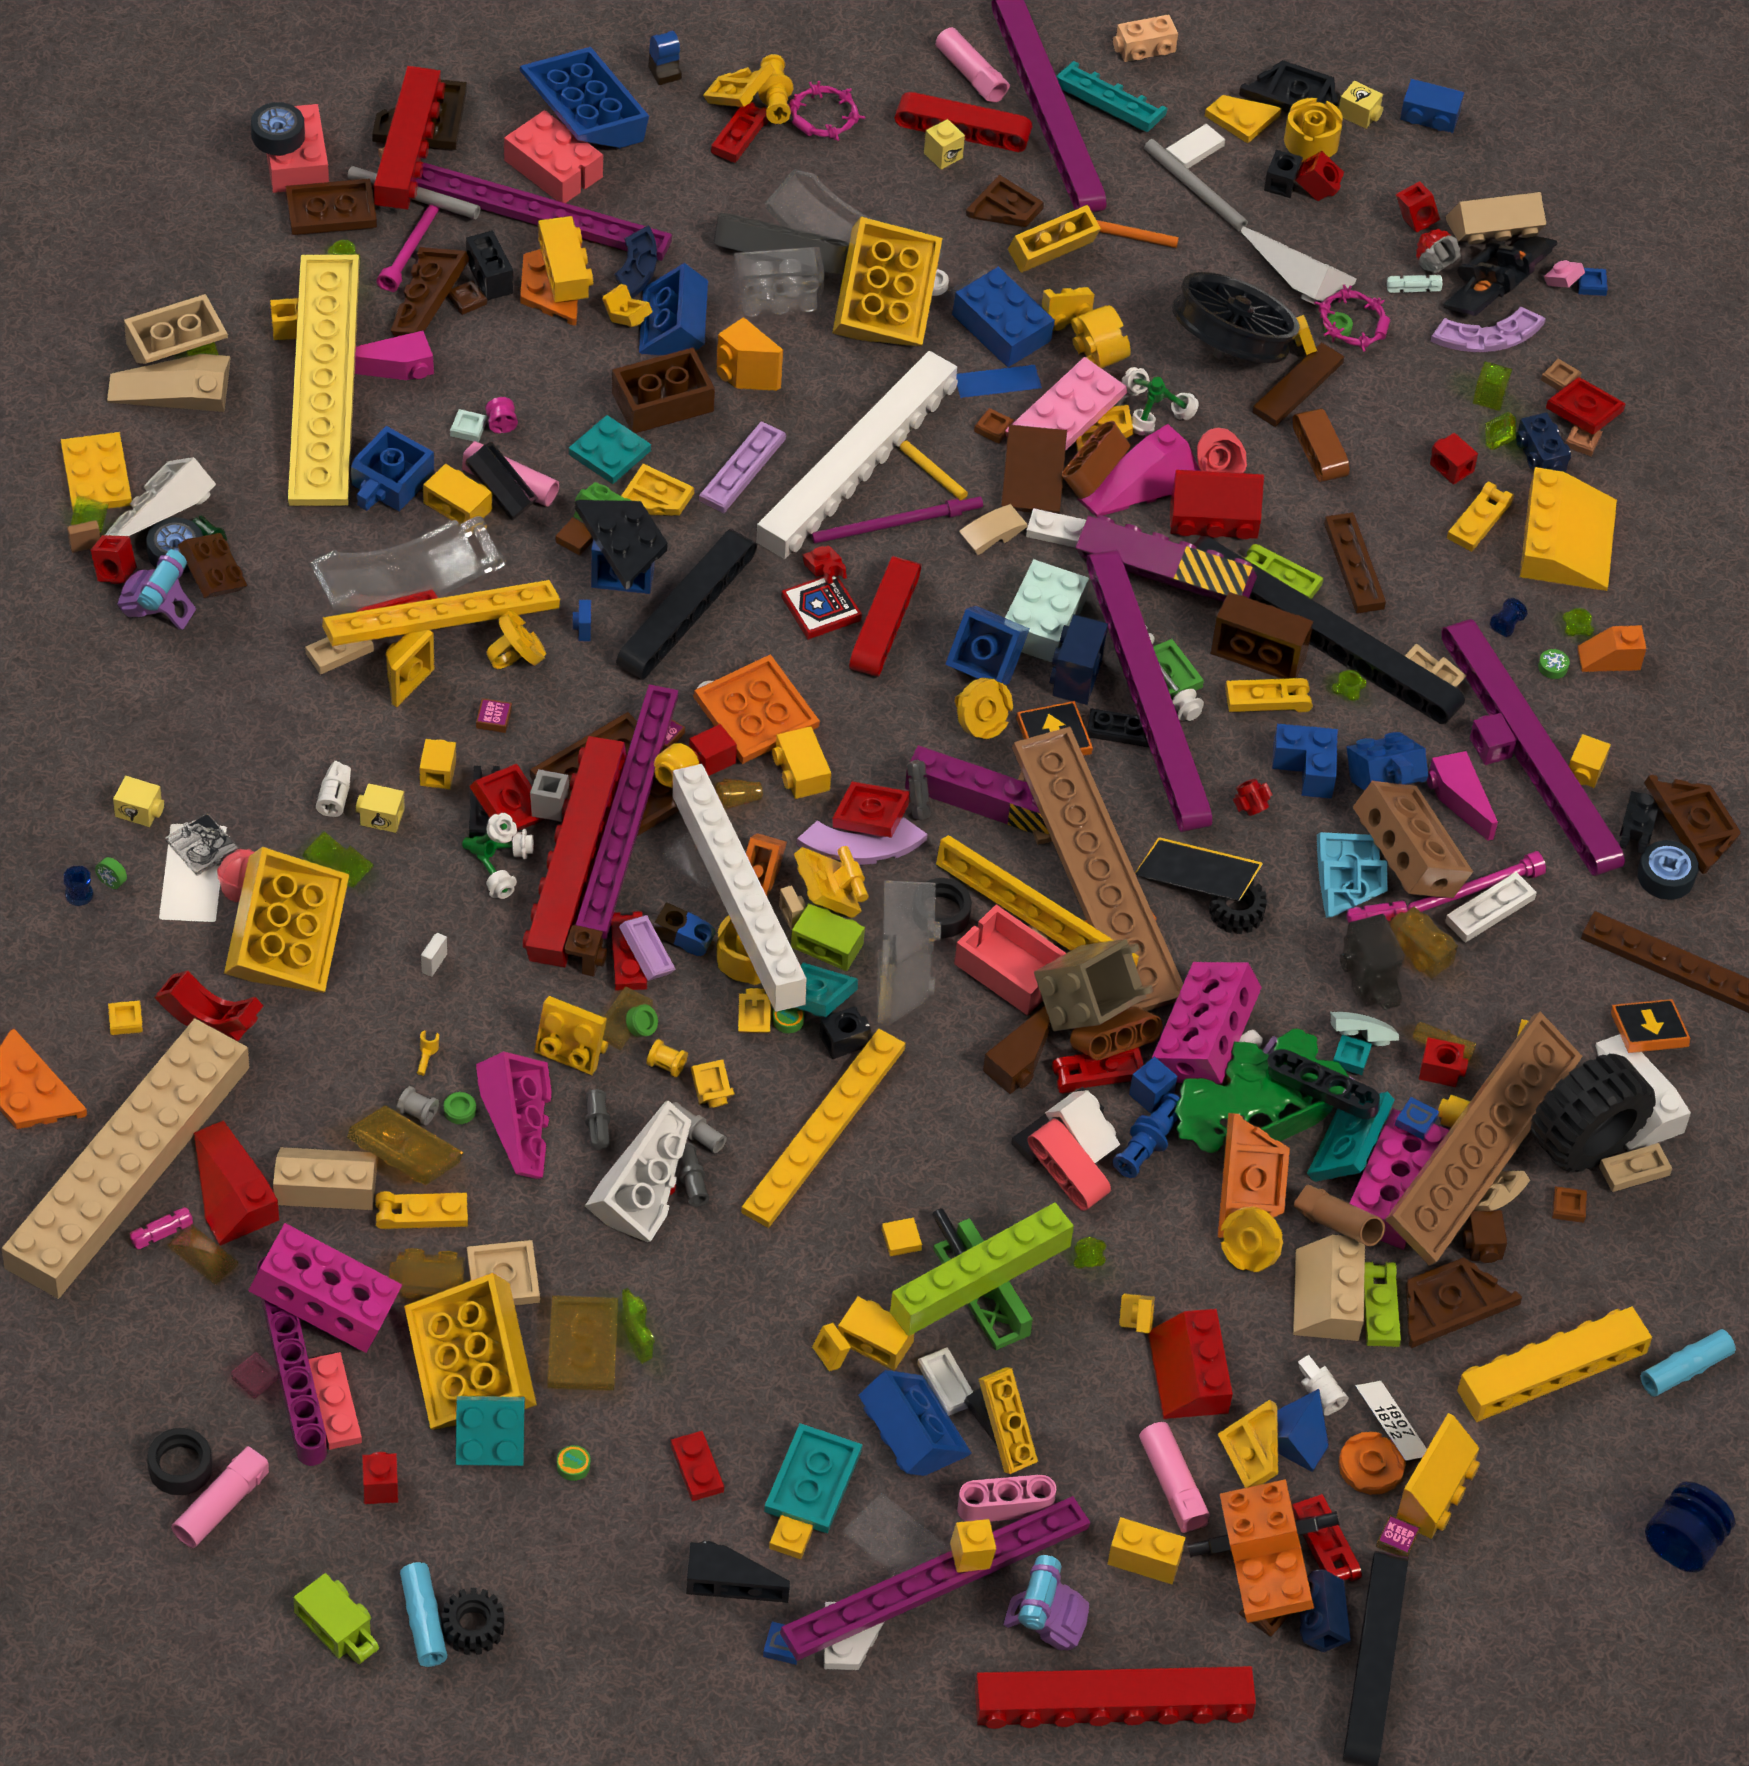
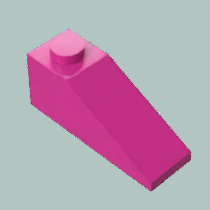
M424 331L356 346L355 374L400 380L422 379L427 375L434 374L433 354Z
M1467 751L1432 758L1427 778L1429 788L1434 789L1442 803L1486 840H1493L1498 821Z

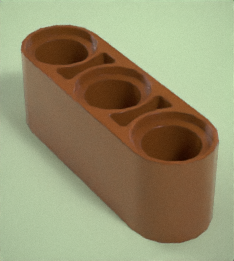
M1321 408L1294 414L1292 419L1294 432L1317 480L1323 482L1348 476L1350 467L1347 455L1325 410Z
M1114 421L1106 422L1098 427L1062 472L1063 478L1078 499L1086 498L1094 493L1130 448V443Z
M1137 1006L1129 1007L1100 1025L1075 1028L1072 1031L1070 1043L1075 1050L1095 1060H1101L1157 1040L1162 1032L1163 1024L1158 1016Z

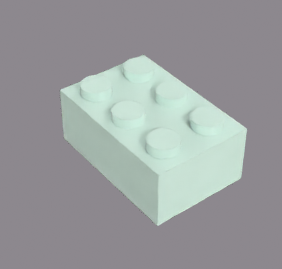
M1033 559L1005 617L1030 628L1022 649L1023 653L1052 662L1056 647L1060 648L1061 644H1063L1060 642V637L1064 625H1070L1073 614L1079 616L1086 602L1089 584L1088 577Z

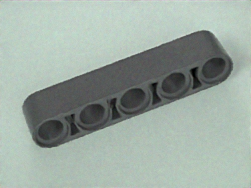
M730 213L718 214L714 243L722 247L836 274L844 273L849 243L843 240Z

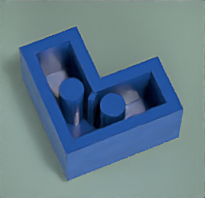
M1277 723L1273 742L1272 769L1301 771L1302 796L1332 799L1336 781L1338 729Z

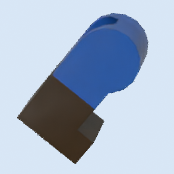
M673 30L651 36L648 68L658 85L682 79V72L679 68L680 44Z
M668 902L665 903L653 926L661 943L665 940L696 956H702L706 953L716 935V931L711 924Z

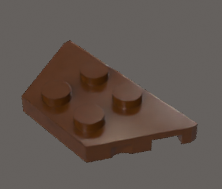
M1649 775L1645 780L1644 784L1683 845L1687 846L1695 854L1700 872L1702 874L1707 873L1741 834V831L1711 785L1691 784L1678 779H1674L1673 783L1658 781V776Z
M1464 1257L1410 1278L1406 1283L1409 1346L1411 1348L1518 1306L1521 1304L1522 1296L1516 1291L1510 1293L1499 1286L1497 1278L1489 1273L1480 1271L1477 1265Z

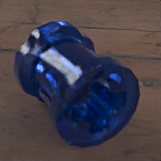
M1506 599L1502 610L1491 617V628L1504 637L1511 636L1514 632V626L1528 615L1526 606L1518 599Z
M72 866L64 872V885L67 887L65 897L70 904L75 906L85 905L93 898V889L90 886L91 872L86 867Z

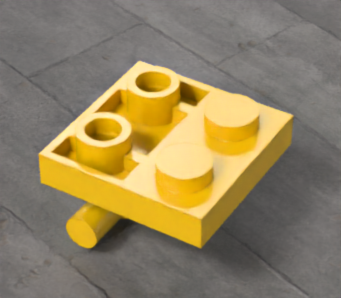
M842 846L837 850L841 862L801 847L794 853L798 864V872L807 886L809 899L815 905L831 909L838 914L841 913L851 918L861 912L858 902L866 901L869 895L863 883L865 880L859 863L854 861L849 847Z
M548 996L543 1003L534 1052L592 1075L597 1069L600 1053L604 1054L608 1048V1042L603 1040L607 1018Z

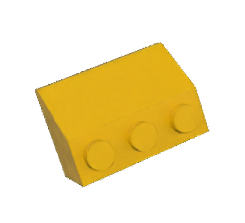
M1448 1413L1404 1488L1396 1517L1400 1521L1419 1528L1417 1532L1430 1539L1433 1538L1437 1529L1441 1531L1445 1529L1452 1514L1448 1512L1451 1504L1458 1506L1466 1490L1462 1486L1466 1478L1472 1481L1480 1466V1462L1476 1461L1479 1447L1455 1416Z

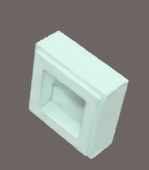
M459 409L450 429V436L479 442L487 423V415Z

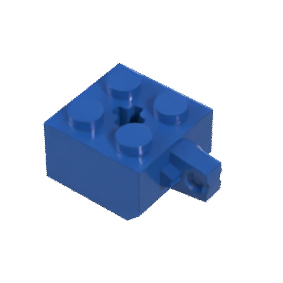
M385 426L355 457L352 463V486L360 489L357 493V506L367 511L375 503L381 501L400 512L423 488V484L434 475V452Z
M1401 732L1388 733L1385 735V738L1378 740L1372 738L1360 739L1356 741L1355 745L1346 746L1350 780L1364 791L1371 781L1405 785L1427 781L1428 768L1425 748Z

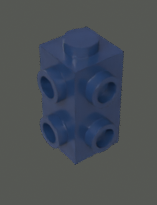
M1547 412L1521 418L1518 431L1515 433V440L1517 446L1523 448L1527 455V463L1530 469L1537 467L1566 473L1568 462L1571 459V451L1569 446L1564 444L1561 439L1557 424L1551 421Z
M1324 1569L1312 1571L1307 1577L1314 1609L1299 1612L1301 1622L1300 1634L1304 1643L1321 1652H1327L1351 1641L1344 1580Z

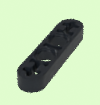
M1278 1049L1268 1056V1074L1274 1080L1361 1119H1370L1378 1114L1380 1110V1097L1375 1089L1289 1050ZM1312 1073L1318 1076V1079L1313 1082H1306L1301 1077L1304 1074ZM1334 1086H1341L1346 1091L1340 1095H1335L1329 1092V1089Z

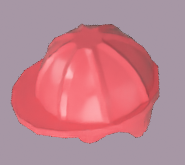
M1217 427L1208 430L1202 435L1197 446V459L1200 471L1244 473L1247 467L1246 451L1235 434L1228 429Z
M237 849L226 856L217 869L222 892L231 901H240L248 859L254 853L251 849Z

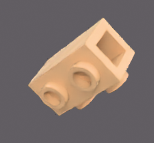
M1170 15L1118 24L1117 34L1113 37V45L1117 53L1120 52L1124 62L1142 60L1158 55H1168L1169 53L1176 52L1178 32Z

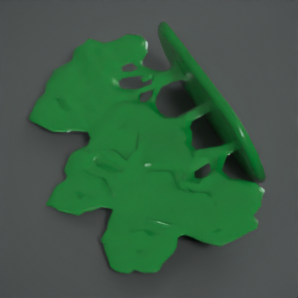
M1296 1028L1277 1038L1273 1051L1278 1049L1289 1050L1349 1077L1339 1062L1317 1060L1315 1058L1318 1053L1316 1036ZM1234 1041L1232 1049L1234 1060L1228 1063L1226 1074L1231 1079L1230 1084L1222 1086L1205 1078H1187L1183 1081L1180 1090L1181 1098L1177 1101L1175 1110L1181 1120L1177 1126L1179 1138L1193 1140L1202 1151L1212 1153L1218 1151L1223 1145V1138L1227 1135V1128L1220 1124V1120L1223 1118L1228 1119V1113L1243 1115L1247 1122L1253 1115L1258 1113L1267 1114L1273 1123L1260 1129L1268 1133L1274 1140L1282 1141L1318 1124L1330 1114L1333 1106L1323 1101L1311 1105L1313 1097L1307 1095L1303 1099L1300 1091L1270 1077L1267 1061L1269 1054H1265L1258 1048L1257 1044ZM1307 1073L1301 1079L1306 1082H1313L1318 1079V1076ZM1334 1086L1329 1089V1092L1340 1095L1345 1088ZM1289 1103H1293L1301 1108V1110L1282 1119L1278 1117L1279 1113ZM1214 1129H1222L1224 1133L1218 1135Z

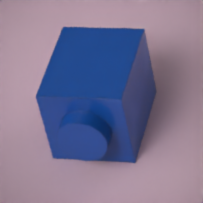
M1154 1056L1132 1074L1129 1095L1152 1114L1161 1105V1099L1165 1094L1175 1093L1178 1076Z

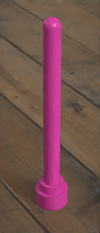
M428 205L392 266L382 269L376 281L381 289L390 292L397 291L402 282L401 271L440 208Z
M1538 851L1526 854L1517 865L1464 883L1454 898L1428 896L1410 903L1408 911L1411 914H1417L1487 889L1515 872L1525 877L1531 876L1535 878L1546 873L1544 859Z

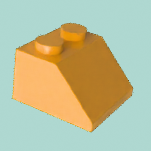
M744 317L718 334L716 372L723 381H728L737 389L777 391L781 388L783 349Z

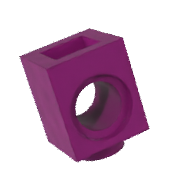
M1501 713L1491 716L1485 715L1473 721L1470 740L1484 765L1512 758L1516 738Z

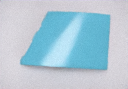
M1324 832L1317 834L1319 881L1326 918H1332L1347 911L1349 908H1353L1388 891L1387 861L1380 860V849L1374 844V839L1371 835Z

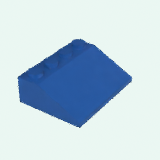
M591 47L520 66L521 73L577 140L618 148L644 141L649 115Z

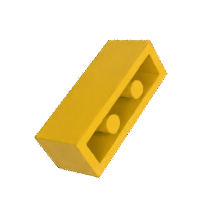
M1086 205L1015 235L1008 247V251L1022 273L1094 242L1101 228L1089 206Z
M572 216L538 220V241L554 302L589 298V286H593V275L591 268L586 269L585 266L588 264L586 248L580 247V244H582L580 227H575Z

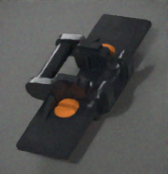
M1539 236L1522 237L1512 246H1506L1505 241H1489L1485 245V249L1469 263L1458 267L1457 272L1460 278L1469 282L1443 304L1444 309L1477 316L1498 297L1502 298L1535 271L1534 266L1552 252L1553 248L1557 245V241ZM1494 257L1497 258L1498 266L1486 262Z

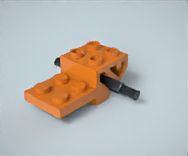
M1286 1479L1220 1493L1228 1534L1200 1542L1188 1543L1190 1558L1208 1553L1232 1551L1247 1623L1314 1609L1298 1535L1319 1531V1529L1339 1526L1337 1511L1295 1520Z

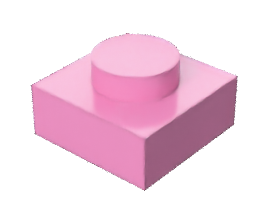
M1563 260L1557 262L1544 278L1548 286L1569 288L1585 273L1582 263Z

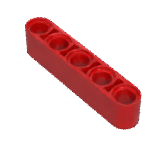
M907 92L902 95L894 117L895 122L900 127L926 132L927 129L948 119L965 135L964 141L1014 152H1022L1026 149L1033 127L1030 119L1022 115L915 92Z
M895 556L891 557L852 651L849 669L876 677L880 676L918 583L922 568L921 563Z

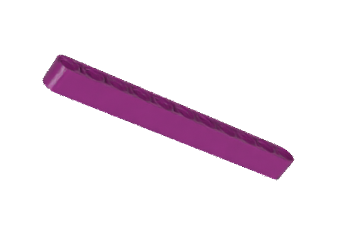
M991 0L993 15L1074 209L1076 210L1088 205L1091 212L1105 210L1106 196L1103 186L1024 0Z
M1117 549L1087 555L1088 573L1105 622L1108 623V630L1178 829L1180 832L1209 827L1212 825L1210 805L1121 555Z
M1468 619L1443 627L1441 630L1443 644L1459 669L1466 675V680L1489 716L1498 713L1503 715L1516 738L1514 755L1591 875L1597 876L1623 867L1625 859L1619 843L1475 621Z

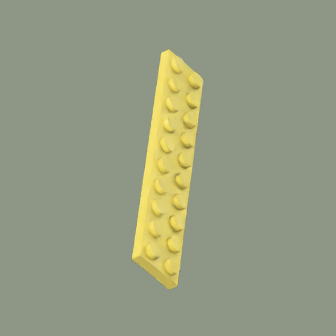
M301 255L288 490L289 506L348 505L359 255Z

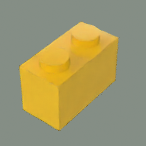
M444 464L423 484V503L466 530L471 531L492 511V492L485 485L478 484L468 478L462 471L455 470L449 465Z
M812 727L777 734L776 747L772 748L773 759L776 766L781 765L784 786L786 789L791 788L794 798L798 799L830 791L831 771Z
M857 1296L838 1325V1330L845 1337L851 1347L850 1349L893 1371L896 1370L914 1342V1334L908 1336L890 1312L882 1309L878 1303L871 1300L867 1301Z
M1120 1517L1111 1544L1107 1565L1173 1584L1186 1537Z

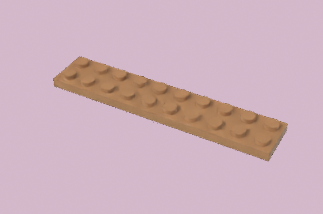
M1071 727L1014 742L1012 746L1013 752L1088 924L1113 940L1127 939L1128 944L1138 943L1140 950L1135 952L1139 956L1136 968L1142 986L1152 985L1153 992L1147 994L1145 999L1131 1007L1137 1006L1149 1011L1175 1003L1183 986L1182 979Z
M1541 1011L1531 1017L1385 1219L1428 1265L1434 1264L1439 1260L1531 1130L1532 1116L1536 1114V1108L1539 1103L1543 1102L1544 1096L1556 1087L1555 1084L1567 1077L1569 1072L1576 1067L1583 1057Z

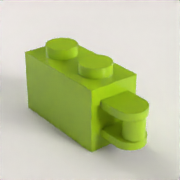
M324 1573L293 1597L294 1613L338 1659L347 1653L357 1664H361L379 1650L376 1640L371 1636V1616L368 1610L361 1603L355 1604L349 1598L347 1589L339 1580L333 1581ZM362 1642L363 1644L357 1648L356 1645Z

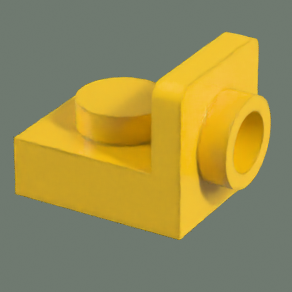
M749 988L746 989V994L739 993L738 1033H770L771 1002L767 994H765V989Z
M1123 1294L1119 1325L1121 1327L1136 1328V1332L1150 1333L1153 1324L1155 1297Z

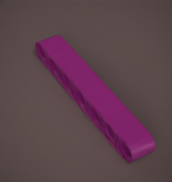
M266 1256L263 1257V1258L258 1262V1264H257V1273H258V1271H259V1269H260V1267H261L263 1261L265 1260ZM261 1298L296 1454L299 1461L303 1464L315 1466L324 1461L327 1455L326 1432L300 1320L297 1316ZM289 1330L290 1332L281 1333L280 1331ZM296 1358L297 1360L287 1361L286 1359ZM296 1386H302V1387H304V1388H302V1389H300V1390L292 1389L293 1387H296ZM303 1414L311 1415V1416L308 1417V1418H300V1417H299V1416H301V1415H303ZM309 1443H315V1444H317V1445L314 1446V1447L305 1446L306 1444H309Z

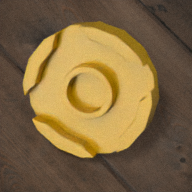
M511 610L499 618V625L504 635L487 649V657L496 669L510 666L521 657L536 666L545 659L546 651L534 631L529 633L522 626L526 622Z
M979 678L972 681L954 700L957 707L958 721L963 730L973 737L983 739L998 736L1009 723L1006 722L1008 712L1013 710L1012 695L1007 686L991 678Z
M1243 1207L1228 1215L1222 1224L1221 1231L1224 1230V1241L1221 1242V1247L1228 1261L1237 1269L1260 1272L1275 1264L1281 1255L1283 1234L1276 1220L1267 1211L1258 1207Z

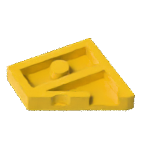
M1222 95L1205 109V117L1246 143L1253 140L1281 114V108L1226 95Z
M1268 1400L1218 1433L1245 1488L1262 1485L1278 1475L1277 1405L1275 1402Z

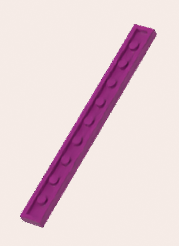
M424 162L422 178L416 179L418 187L479 205L480 209L535 225H538V220L572 216L575 227H580L582 238L628 251L624 238L646 227ZM651 228L657 246V260L662 261L672 242V234Z
M648 685L576 922L578 926L603 931L604 939L608 935L655 777L654 760L663 750L678 700V690Z
M1074 1496L1069 1497L994 1531L993 1537L996 1552L990 1569L957 1573L951 1550L781 1627L780 1634L796 1661L801 1660L1088 1530L1090 1521Z

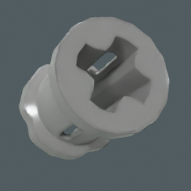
M409 1086L401 1094L396 1110L401 1114L406 1112L420 1119V1123L426 1126L435 1116L439 1100L434 1097L431 1099L416 1093L414 1087Z

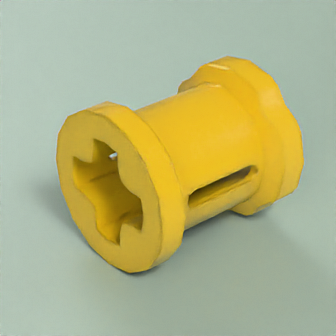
M657 1039L649 1051L646 1064L650 1067L656 1065L671 1072L672 1076L678 1077L687 1061L688 1052L684 1050L679 1052L664 1045V1041Z

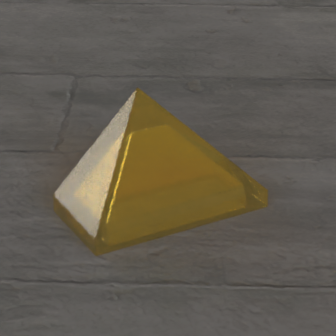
M193 1224L168 1244L170 1249L214 1285L239 1265L236 1259Z

